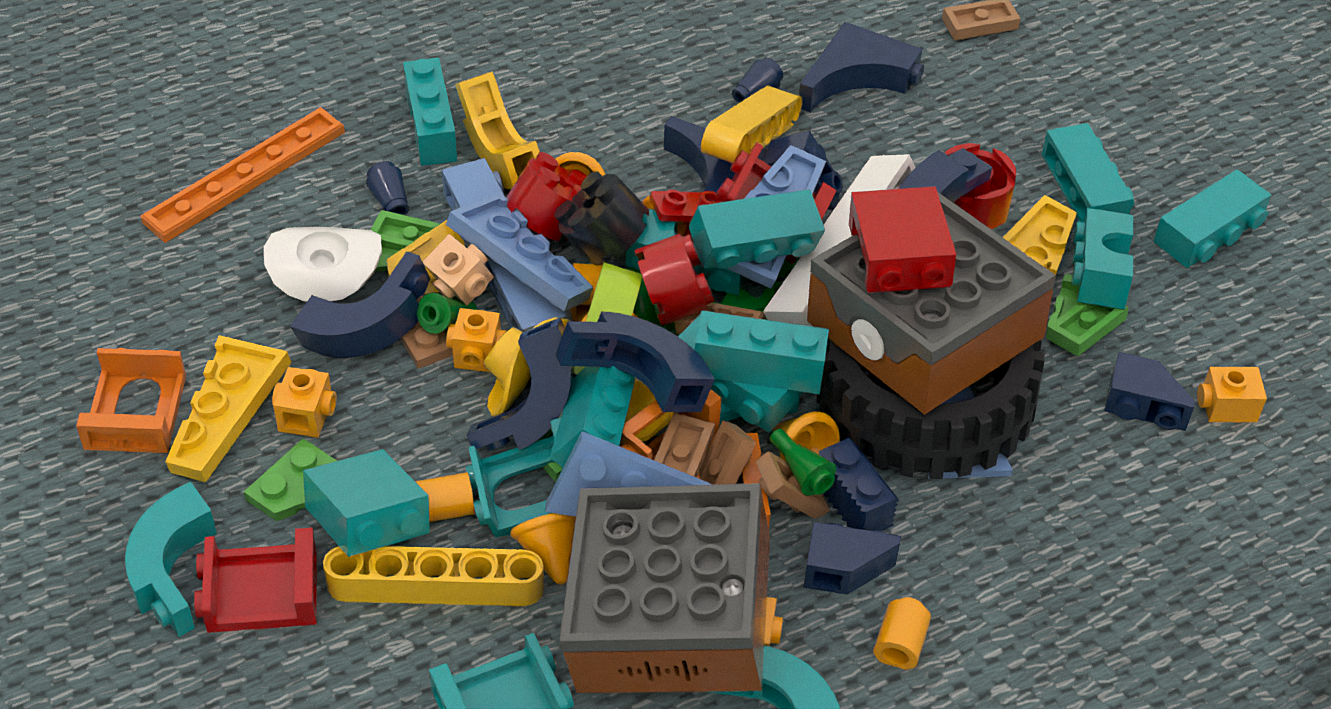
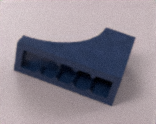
M844 22L800 83L801 109L811 113L825 99L840 92L853 89L878 88L905 94L911 84L918 85L924 72V65L920 64L922 49Z
M670 116L664 125V150L679 156L695 169L705 186L704 191L717 193L727 177L731 180L734 177L735 173L730 170L732 163L701 152V141L706 129L705 127ZM762 148L757 158L764 161L768 149Z

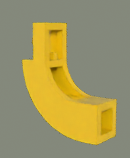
M492 71L456 83L455 86L466 115L463 123L476 153L481 159H486L492 172L497 171L499 173L503 188L511 190L529 160L536 158L540 151L536 141H525L513 127Z

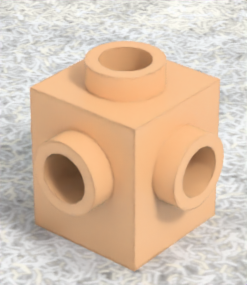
M450 234L423 261L424 266L436 279L433 286L443 296L451 299L456 296L466 306L475 297L481 295L488 283L494 278L485 266L489 259L475 245L470 244L466 248Z

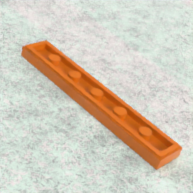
M320 107L140 215L142 224L166 243L344 134V125Z

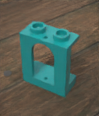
M561 418L550 421L554 436L536 441L521 450L515 448L482 459L475 445L468 447L472 464L466 466V472H468L472 489H478L480 500L474 501L475 512L480 525H488L495 537L510 535V531L518 524L551 513L545 512L547 500L517 510H503L495 504L494 493L502 481L555 462L550 458Z

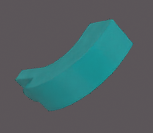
M191 481L164 495L146 510L130 534L125 553L126 573L141 614H144L152 609L160 625L164 628L170 624L178 637L195 629L189 605L170 579L172 567L176 560L189 548L204 541L205 537L217 534L211 509Z
M764 646L762 691H707L710 693L760 699L774 705L778 709H840L833 691L815 669L798 657L769 646Z

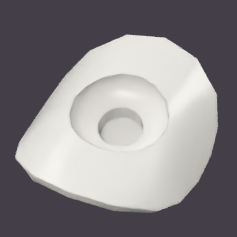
M338 227L286 228L272 233L264 245V265L273 283L287 295L305 302L309 300L311 295L328 301H337L359 291L374 274L382 255L381 235L372 230Z

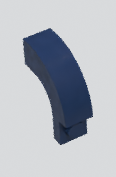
M964 148L949 156L938 150L923 160L907 176L898 189L936 186L938 193L954 203L964 194L989 181L993 167Z
M406 251L384 285L370 297L355 303L339 304L311 295L290 327L302 347L323 356L349 358L376 352L402 338L418 323L417 310L419 304L417 299L425 293L431 278L420 256Z
M601 311L597 322L567 321L556 352V357L561 366L609 368L614 366L618 370L636 377L650 389L662 412H701L715 380L704 360L682 339L654 323L621 313Z
M561 317L521 333L518 343L531 373L530 393L516 407L471 425L466 435L471 446L475 445L476 449L485 446L487 451H491L507 444L510 441L509 436L513 435L518 449L521 450L540 439L551 428L550 421L559 418L569 395L574 366H561L556 357V352L565 330Z

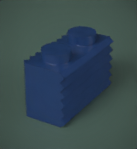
M847 438L820 450V456L836 465L835 481L824 493V496L829 497L828 502L833 503L834 509H838L837 514L843 515L842 521H847L846 527L868 531H883L894 526L893 521L895 519L893 517L896 515L894 512L897 510L895 507L898 505L896 502L899 499L854 441Z

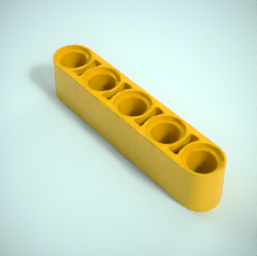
M765 86L708 124L701 141V152L733 164L741 150L748 153L756 142L764 148L771 140L778 138L792 128L794 125L791 123L792 120L796 121L801 111L802 97L771 86Z
M337 546L331 549L323 560L328 592L331 597L343 602L528 606L538 602L544 592L542 559L538 554L528 550L384 546L348 557Z

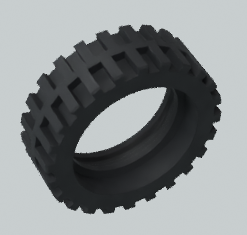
M828 338L820 393L816 394V403L820 404V412L828 414L836 422L840 441L847 438L852 439L863 454L873 458L872 466L885 470L887 465L901 469L900 475L912 478L914 471L928 472L930 479H943V473L956 471L958 477L971 475L973 466L981 465L984 470L996 466L998 454L1000 453L1006 458L1010 457L1017 449L1018 440L1023 442L1029 435L1031 423L1034 422L1045 363V353L1040 352L1042 340H1039L991 371L990 374L997 383L991 390L966 401L940 404L924 415L904 398L894 395L875 384L861 370L859 362Z

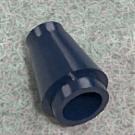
M769 57L755 60L736 88L732 90L734 100L740 103L765 86L779 88L780 81L784 77L781 67Z
M389 161L379 162L370 167L366 174V186L384 211L401 215L407 214L409 206L401 169L395 167Z

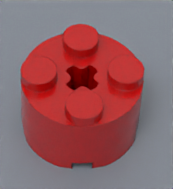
M966 143L948 149L945 154L949 156L964 148L993 167L989 181L964 194L954 204L989 229H994L1007 221L1016 181V167L1012 160L1002 151L993 148L992 153L980 150L981 144Z
M539 152L536 158L529 160L506 197L508 199L506 205L511 212L517 208L528 220L526 225L528 228L538 234H542L546 238L559 241L563 234L559 231V221L554 217L557 208L565 201L571 200L573 202L572 198L581 190V184L587 176L575 169L570 172L559 166L557 160L549 154Z
M681 233L634 250L639 259L637 262L652 304L657 305L659 311L657 316L662 326L700 313L701 310H708L707 304L715 302L704 273L696 274L694 267L701 265L690 235L682 237Z

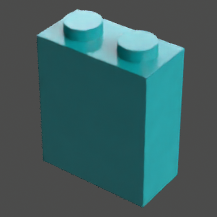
M384 449L303 470L305 508L348 557L430 533L429 495Z

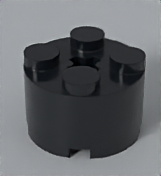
M595 171L583 180L581 190L572 198L573 202L571 200L565 201L557 208L554 217L559 221V231L592 264L601 265L605 262L602 259L603 257L611 253L617 258L637 241L646 227L642 218L644 214L649 216V209L617 175L606 174L602 176L598 171Z

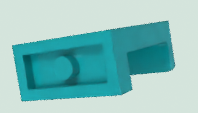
M534 633L524 636V649L452 676L447 663L429 669L431 692L439 709L574 708V702L566 682L558 683L553 673L556 671V666L547 645L540 647Z

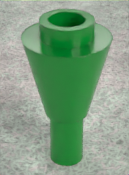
M429 293L420 300L417 317L424 330L436 334L447 329L450 324L456 323L460 308L477 310V306L472 301L466 306L463 302L437 293Z
M777 429L771 434L770 441L785 456V460L804 495L823 494L833 485L836 473V465L833 462L800 444H796L783 429Z

